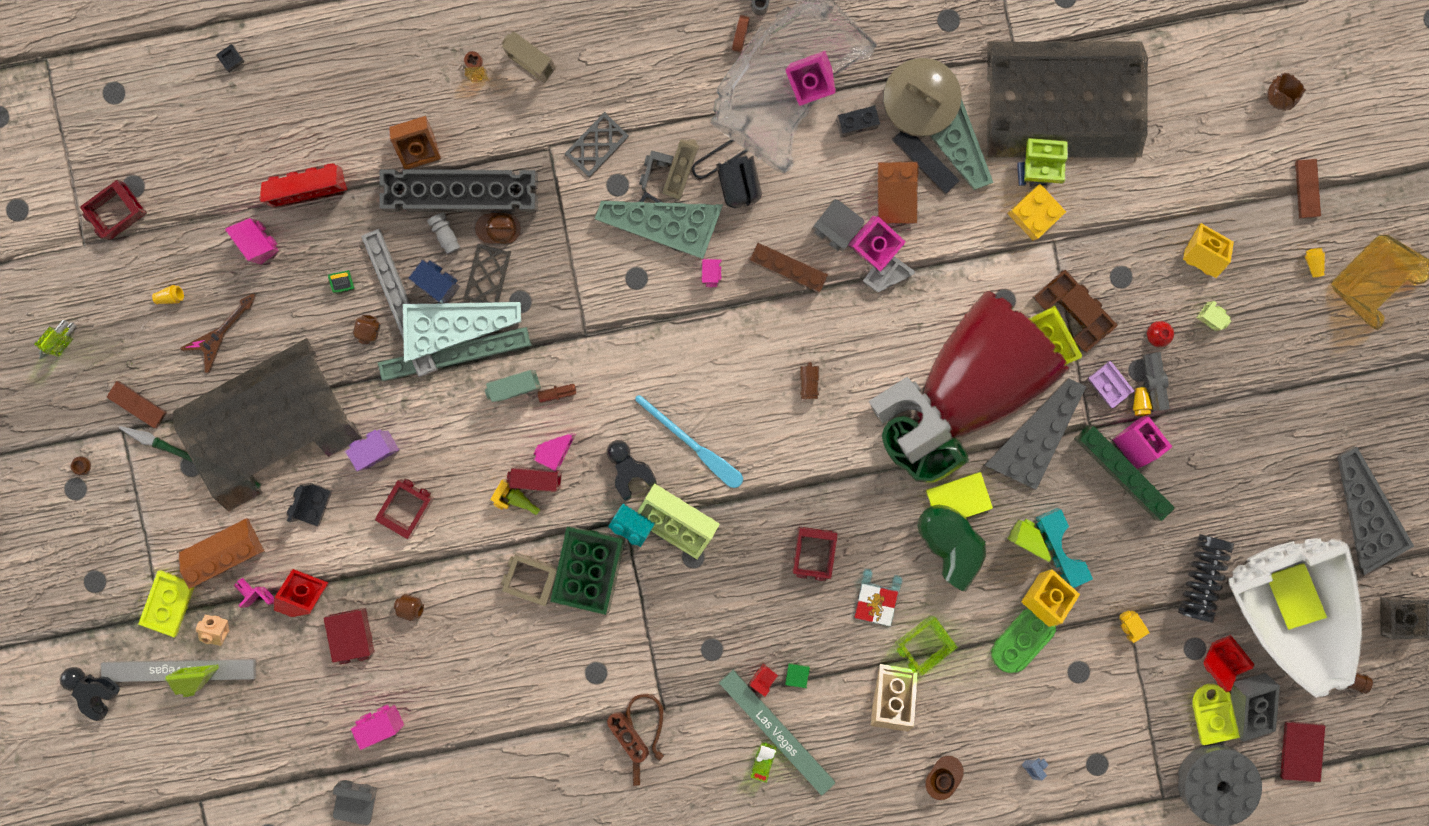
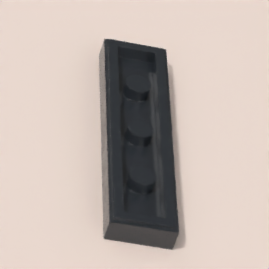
M900 131L892 139L912 162H918L919 169L944 194H947L960 181L917 136Z

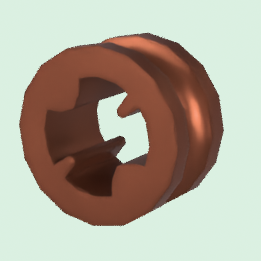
M470 51L464 57V63L470 70L476 71L481 68L483 60L477 52ZM471 57L478 58L476 65L469 63Z

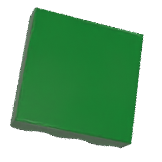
M788 663L785 685L807 688L810 666Z

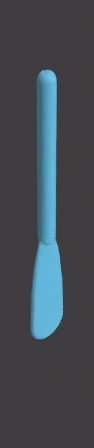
M637 395L635 397L637 403L691 447L707 467L731 488H737L742 484L743 476L737 469L712 451L700 446L642 396Z

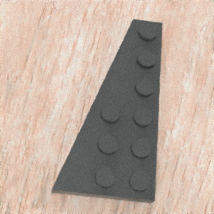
M1067 378L984 465L1037 490L1086 386Z

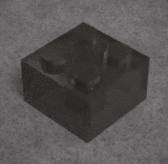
M1418 596L1380 597L1381 636L1389 639H1429V599Z

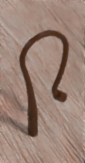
M639 694L629 701L626 708V716L633 726L630 708L637 699L650 698L658 705L659 724L652 744V751L654 757L660 761L664 755L659 750H656V745L663 725V707L655 696ZM632 760L633 786H639L640 763Z

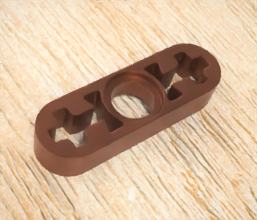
M615 712L610 715L607 724L617 740L634 762H643L649 755V750L623 713ZM619 718V724L615 725L613 722ZM624 726L626 727V729L619 732L621 728H623ZM625 732L631 733L633 737L632 742L624 740L623 735ZM637 742V745H635V747L630 748V746ZM637 750L643 751L641 756H636Z

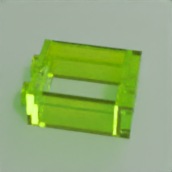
M932 615L895 642L898 646L896 651L902 658L906 657L909 661L907 665L914 674L917 672L921 676L958 648L937 618ZM930 626L944 647L919 666L904 644Z

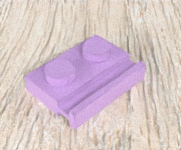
M1108 361L1087 378L1110 408H1114L1128 397L1129 394L1134 392L1133 388L1111 361Z

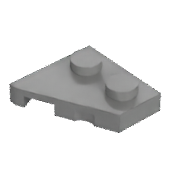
M894 256L881 272L872 267L862 282L878 293L914 275L915 271Z

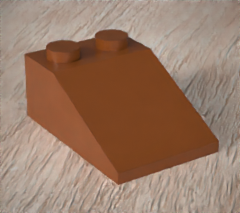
M878 162V217L886 224H917L918 162Z

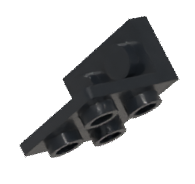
M312 482L297 487L293 494L295 498L293 505L289 506L286 513L288 516L287 522L291 523L301 520L317 527L320 526L333 490Z

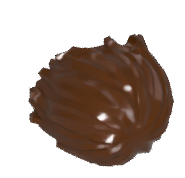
M1282 73L1276 79H1273L1268 89L1267 99L1270 105L1277 110H1291L1303 97L1306 89L1303 83L1294 75Z

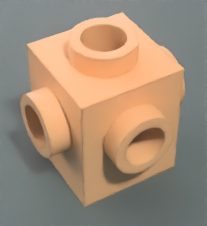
M205 614L203 620L199 621L196 627L199 641L205 644L222 646L229 632L228 620L222 619L219 616Z

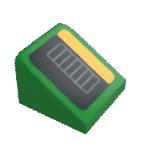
M350 270L328 274L333 293L338 294L355 289Z

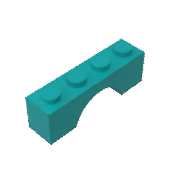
M1055 508L1037 516V529L1046 538L1044 543L1048 551L1051 550L1054 556L1052 561L1055 567L1060 569L1062 573L1060 577L1072 588L1093 580L1086 562L1080 559H1070L1062 549V537L1069 528L1062 510Z

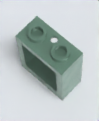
M528 370L486 383L485 394L488 400L491 399V402H500L541 389L536 370Z

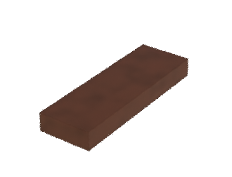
M1317 159L1295 161L1299 219L1320 217Z
M116 381L106 396L153 428H158L167 414L166 411L120 381Z

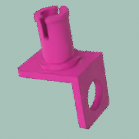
M244 578L235 583L234 587L245 597L239 604L240 608L249 607L259 596L268 605L274 604V596L265 587H255L253 589Z

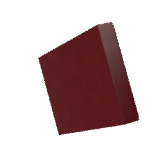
M1285 721L1281 779L1321 782L1326 725Z

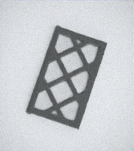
M604 112L564 154L590 177L629 135ZM605 118L609 122V128L598 129V124ZM590 132H595V143H584L587 135ZM598 132H609V143H598ZM612 132H620L623 137L617 143H612ZM595 146V157H584V147ZM598 146H609L610 150L603 157H598ZM576 147H581V157L574 158L570 154ZM584 161H596V165L588 171L584 167Z

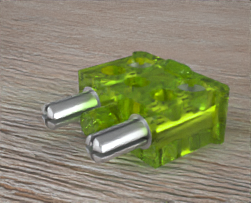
M62 320L56 328L48 327L38 341L34 343L40 349V356L38 358L43 359L49 355L61 356V353L73 340L69 335L75 329L76 324L73 322L69 324L66 320Z

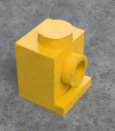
M1131 610L1125 611L1119 616L1122 623L1120 627L1127 635L1126 637L1129 641L1135 643L1150 633L1138 613Z

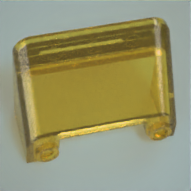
M1379 235L1333 280L1332 288L1369 326L1378 331L1383 326L1385 318L1377 309L1406 280H1409L1414 285L1427 282L1429 280V259L1389 235Z

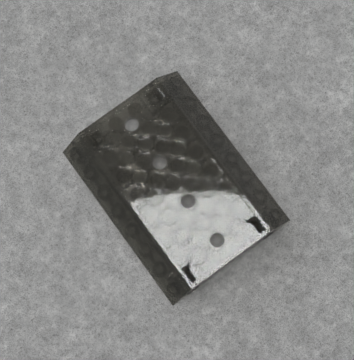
M1142 41L987 42V81H990V117L987 119V158H1026L1029 138L1066 141L1067 158L1142 157L1148 133V55ZM1007 91H1012L1015 94L1014 101L1006 99L1005 94ZM1046 91H1051L1054 94L1053 101L1045 99L1044 94ZM1085 91L1092 93V101L1084 99L1083 94ZM1124 91L1131 93L1132 98L1130 101L1123 99L1122 94Z

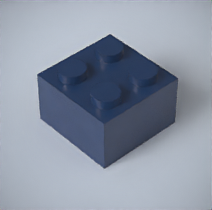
M422 260L408 278L440 303H449L461 287L457 284L458 280L447 272L442 273L443 268L431 260L428 262Z

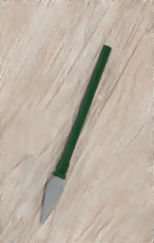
M119 426V429L143 445H150L153 448L167 451L258 491L261 487V483L172 446L149 432Z

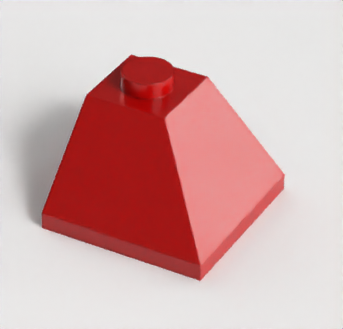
M292 569L274 597V611L289 617L310 614L326 589L328 582Z

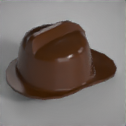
M487 213L479 217L475 224L477 237L484 243L489 244L512 243L519 237L521 231L518 219L508 213Z
M953 756L941 757L927 776L925 784L927 793L936 800H945L951 797L964 776L962 763Z

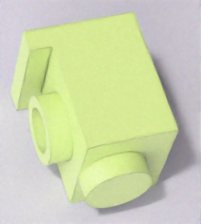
M1210 301L1205 304L1196 318L1214 331L1227 328L1231 322V317L1226 314L1225 309L1219 306L1215 307L1217 304L1215 301Z

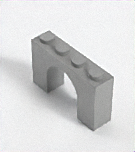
M907 376L871 399L869 403L882 424L907 410H916L923 414L920 425L898 440L902 451L910 462L914 463L952 437L949 432L951 427L945 419L943 421L940 419L941 414L935 406L932 408L929 405L931 402L925 393L922 395L919 392L921 389L916 381L911 382Z

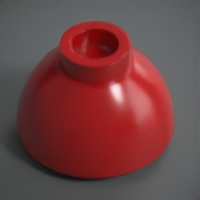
M1156 321L1147 330V339L1155 347H1165L1174 338L1172 326L1165 321Z

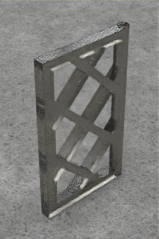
M481 244L477 245L464 300L476 303H492L488 302L485 296L495 290L496 298L494 303L499 302L511 251ZM484 249L489 252L490 256L480 261V251ZM499 254L506 255L505 263L502 266L499 265L495 258ZM493 259L497 269L488 273L483 264ZM480 266L485 276L476 281L474 278L475 271ZM500 271L502 274L499 284L495 286L490 276ZM488 278L493 288L483 293L478 283ZM476 286L481 294L476 298L469 297L471 287Z

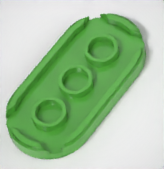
M1026 608L994 643L991 652L993 662L1000 670L1007 673L1022 671L1053 638L1056 627L1047 626L1031 610Z

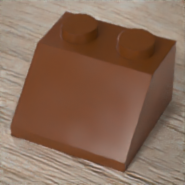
M426 116L389 127L390 140L404 170L441 159L433 130Z

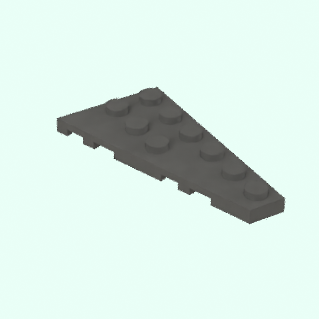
M1352 447L1338 455L1337 458L1360 573L1366 575L1413 548L1414 545L1358 447Z

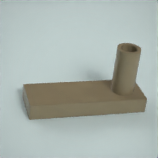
M680 140L662 192L663 194L678 200L682 198L699 148L696 140Z

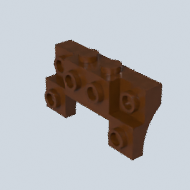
M1064 269L1032 298L1044 310L1050 309L1058 302L1083 328L1073 339L1087 353L1118 325L1101 308L1103 306L1101 302L1096 298L1093 299L1088 294L1089 290L1084 285H1079Z

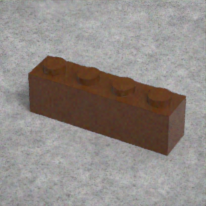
M757 243L749 261L758 267L818 294L821 292L828 274L760 243Z

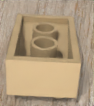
M879 665L872 705L871 726L907 732L914 727L917 670Z

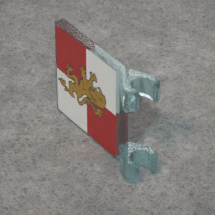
M865 568L853 618L891 627L903 580L901 576L894 575L892 588L870 583L873 574L872 570Z

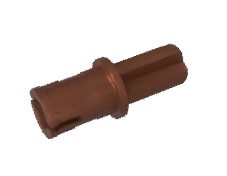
M574 384L560 387L554 386L552 389L538 391L537 393L539 402L542 403L554 399L558 401L560 398L576 395L577 391Z

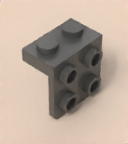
M835 199L812 229L817 237L822 240L825 238L829 241V245L833 249L843 252L864 224V219L838 199Z
M340 780L333 790V794L337 795L333 818L369 825L378 788L368 784H357L348 780Z

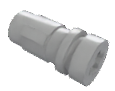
M442 212L429 218L427 222L430 227H433L432 231L436 233L437 239L446 254H450L461 247L449 226L450 222L446 221L447 217Z

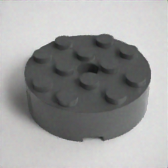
M1224 744L1201 746L1193 750L1180 766L1178 772V791L1180 797L1195 815L1209 824L1216 826L1238 824L1247 819L1260 802L1262 781L1258 769L1249 758L1230 746Z

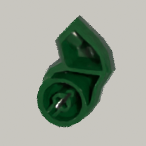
M901 416L889 421L883 429V445L888 455L896 465L906 470L916 482L934 483L969 463L966 450L956 438L946 441L914 463H911L902 451L898 440L916 429L920 423L913 418Z
M940 504L930 506L919 517L918 532L934 555L943 558V578L955 588L963 592L967 591L986 558V541L971 527L967 518L957 510Z

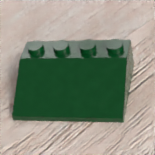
M567 526L550 602L607 615L611 609L626 538L609 533Z

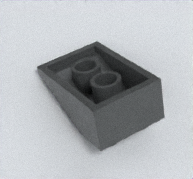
M1266 673L1236 681L1231 689L1232 706L1242 742L1276 732L1280 685Z

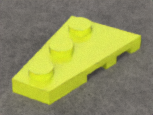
M1056 306L1029 318L1056 346L1054 349L1055 353L1059 352L1063 355L1067 362L1065 365L1082 358V354Z

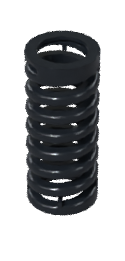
M1199 534L1198 540L1200 541L1196 543V546L1210 553L1196 551L1193 555L1208 563L1193 561L1191 566L1206 573L1190 571L1188 575L1204 583L1187 581L1186 586L1202 593L1184 591V597L1199 603L1181 601L1180 605L1182 607H1179L1178 613L1213 623L1216 613L1212 611L1217 610L1218 607L1211 601H1218L1220 595L1214 591H1221L1223 589V586L1216 581H1224L1226 577L1219 571L1228 570V565L1221 561H1229L1231 559L1228 553L1221 550L1232 553L1235 543Z

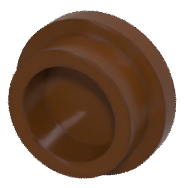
M79 456L72 460L70 467L74 474L86 475L91 469V462L88 458Z

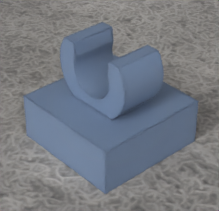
M1045 759L1025 760L1022 763V766L1033 780L1042 781L1047 777L1043 771L1048 766Z

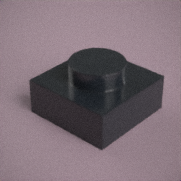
M232 44L216 54L228 72H231L245 62Z

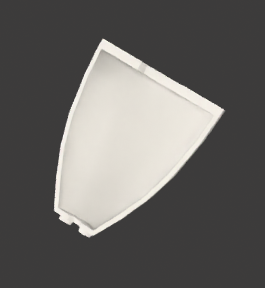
M1320 538L1306 539L1305 543L1295 544L1293 541L1259 552L1248 558L1247 564L1238 565L1233 570V577L1229 578V584L1242 613L1262 646L1287 674L1316 698L1327 696L1329 690L1333 688L1343 690L1349 685L1354 684L1362 634L1361 604L1355 570L1346 543L1334 539L1329 540V542H1322ZM1305 563L1327 618L1288 630L1269 585V582L1273 581L1270 573Z

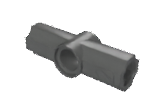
M1161 352L1142 355L1146 374L1144 375V386L1149 393L1153 409L1151 411L1170 409L1167 395L1169 382L1167 374L1163 370Z

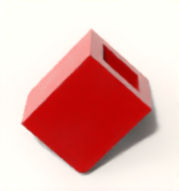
M762 664L749 683L752 688L766 697L770 691L769 687L778 675L765 664Z

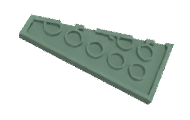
M961 98L960 109L952 123L943 131L930 137L972 189L977 190L992 184L993 180Z
M601 201L595 220L704 259L723 204Z

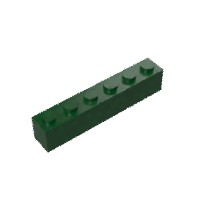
M1087 425L1074 438L1153 519L1163 521L1175 509L1094 426Z

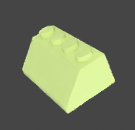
M656 484L653 485L637 511L655 523L651 530L653 533L696 559L704 551L720 525L712 518Z

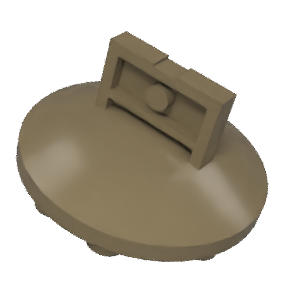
M916 58L904 62L892 72L886 82L883 93L885 112L893 125L906 134L918 137L935 135L947 128L958 114L961 105L959 82L946 65L934 59Z

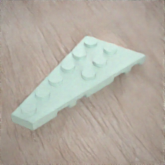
M521 303L403 304L404 362L406 363L521 323Z

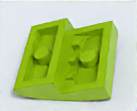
M1029 138L1026 149L1024 181L1063 184L1065 181V162L1067 161V142Z

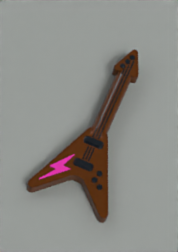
M251 294L239 301L241 304L218 329L182 346L180 349L182 351L202 350L204 352L205 373H210L225 332L246 309H251L256 295Z

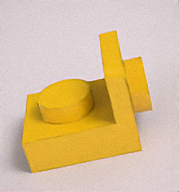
M506 479L501 480L490 499L494 502L493 505L501 510L510 507V504L501 499L502 497L506 498L511 490L508 487L510 483H507Z

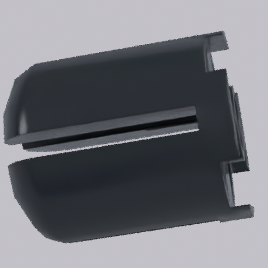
M747 156L733 158L727 164H723V166L721 162L716 164L724 201L728 207L735 209L742 206L746 207L757 203L761 199L762 190L754 156L750 158Z

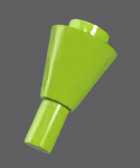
M518 488L516 490L511 489L506 497L508 499L507 504L527 509L535 515L540 511L538 507L530 503L531 501Z

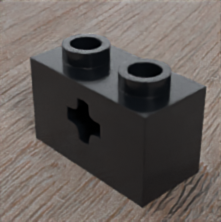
M875 105L839 114L836 118L840 138L877 129L880 125Z

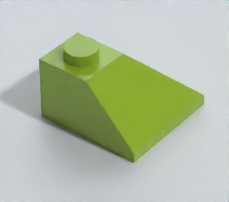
M1026 518L1024 521L1018 519L1007 539L1050 562V554L1040 531L1034 528L1035 523Z
M219 665L179 668L166 675L165 679L175 695L183 694V697L194 696L214 675Z

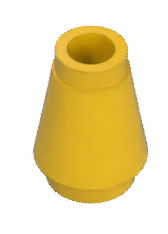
M1322 248L1307 250L1304 257L1312 277L1324 276L1325 252L1322 251Z
M171 285L153 293L152 299L155 304H178L184 299V292L180 286Z
M1135 388L1133 403L1135 416L1151 415V410L1153 409L1147 388Z

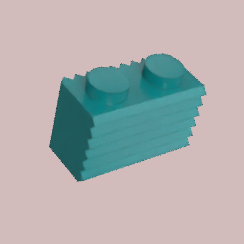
M622 504L608 528L614 534L628 539L631 544L641 547L655 523L635 512L632 508Z

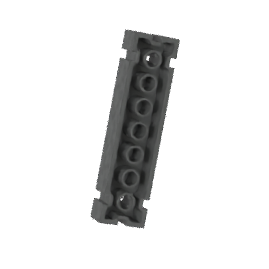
M380 170V186L384 188V193H380V209L385 212H400V207H403L408 212H515V207H519L522 212H538V196L533 194V189H538V173L535 170H520V175H515L512 170H403V175H400L396 170ZM403 187L405 191L402 192V194H400L399 191H401ZM519 187L521 192H519L518 195H516L514 191H517V188Z

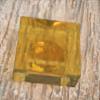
M485 67L465 68V76L471 82H482V79H488Z

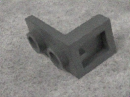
M652 150L650 155H646L644 166L647 167L646 172L641 174L639 185H642V191H647L653 163H657L656 166L667 168L672 165L674 156Z

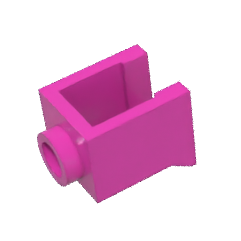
M702 259V284H706V287L716 288L718 281H721L720 264L722 259Z

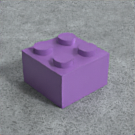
M380 429L366 435L367 439L351 443L349 445L350 449L345 452L356 471H361L399 451V448L389 431H381Z

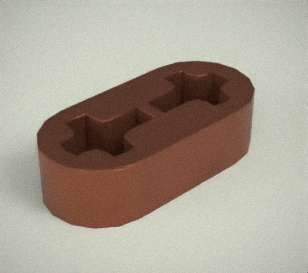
M740 15L732 51L742 53L750 21L748 16Z

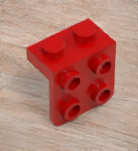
M1232 635L1212 642L1203 662L1206 671L1214 677L1218 686L1225 692L1231 691L1237 675L1253 669L1255 665Z

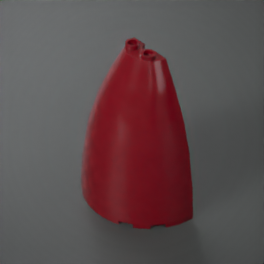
M985 291L946 340L931 368L922 395L925 393L931 402L929 405L932 408L934 406L941 414L940 419L942 421L945 419L950 425L951 430L949 432L952 438L962 437L979 431L1013 415L1043 394L1069 371V367L1064 366L1067 363L1065 358L1059 352L1055 353L1054 349L1056 346L1021 311H1013L1011 303L1002 297L996 299V294L990 291ZM917 411L916 416L919 418L917 422L921 423L923 414Z

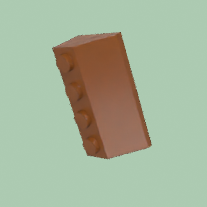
M246 518L179 552L180 573L190 589L265 552L249 519Z

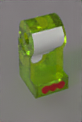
M761 742L750 770L751 778L767 783L776 754V746Z

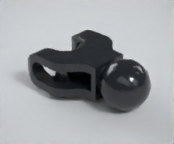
M616 440L608 445L606 454L608 459L615 464L617 470L615 487L623 500L628 501L631 499L632 492L628 484L632 478H643L650 487L657 484L650 466L635 460L630 455L631 450L626 442Z
M78 667L67 668L60 675L61 686L65 690L73 691L71 696L76 699L82 714L94 721L105 718L108 707L102 702L101 698L110 700L118 695L120 687L108 677L96 678L91 674L86 676L83 670Z

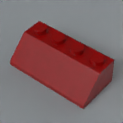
M335 163L325 164L324 168L305 169L304 173L290 172L286 174V177L279 178V176L267 178L268 181L261 183L260 202L271 207H277L347 191L343 170L340 166L335 165Z

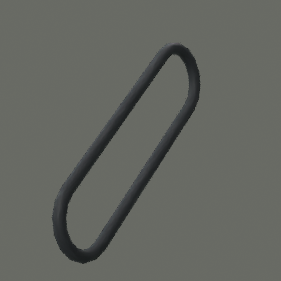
M744 134L737 135L697 160L692 166L693 175L696 178L704 179L716 172L717 168L704 176H699L695 173V166L740 137L747 139L748 147L731 159L743 155L751 147L750 138Z

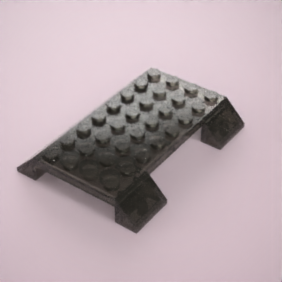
M307 338L173 411L175 431L211 496L228 512L262 494L261 489L255 483V478L250 476L308 444L315 442L330 457L348 447L351 443L362 439L354 422L348 421L314 359L316 353Z

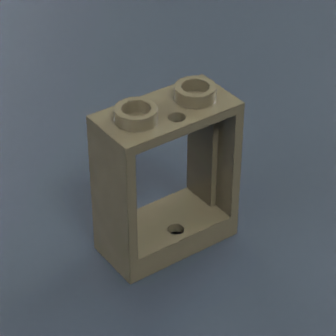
M514 31L511 35L508 34L504 38L502 48L506 55L545 84L556 69L552 59Z
M516 553L514 557L511 556L507 565L510 568L508 575L504 574L501 582L503 586L502 591L546 606L553 590L558 567L520 553ZM518 562L549 572L541 597L510 587Z

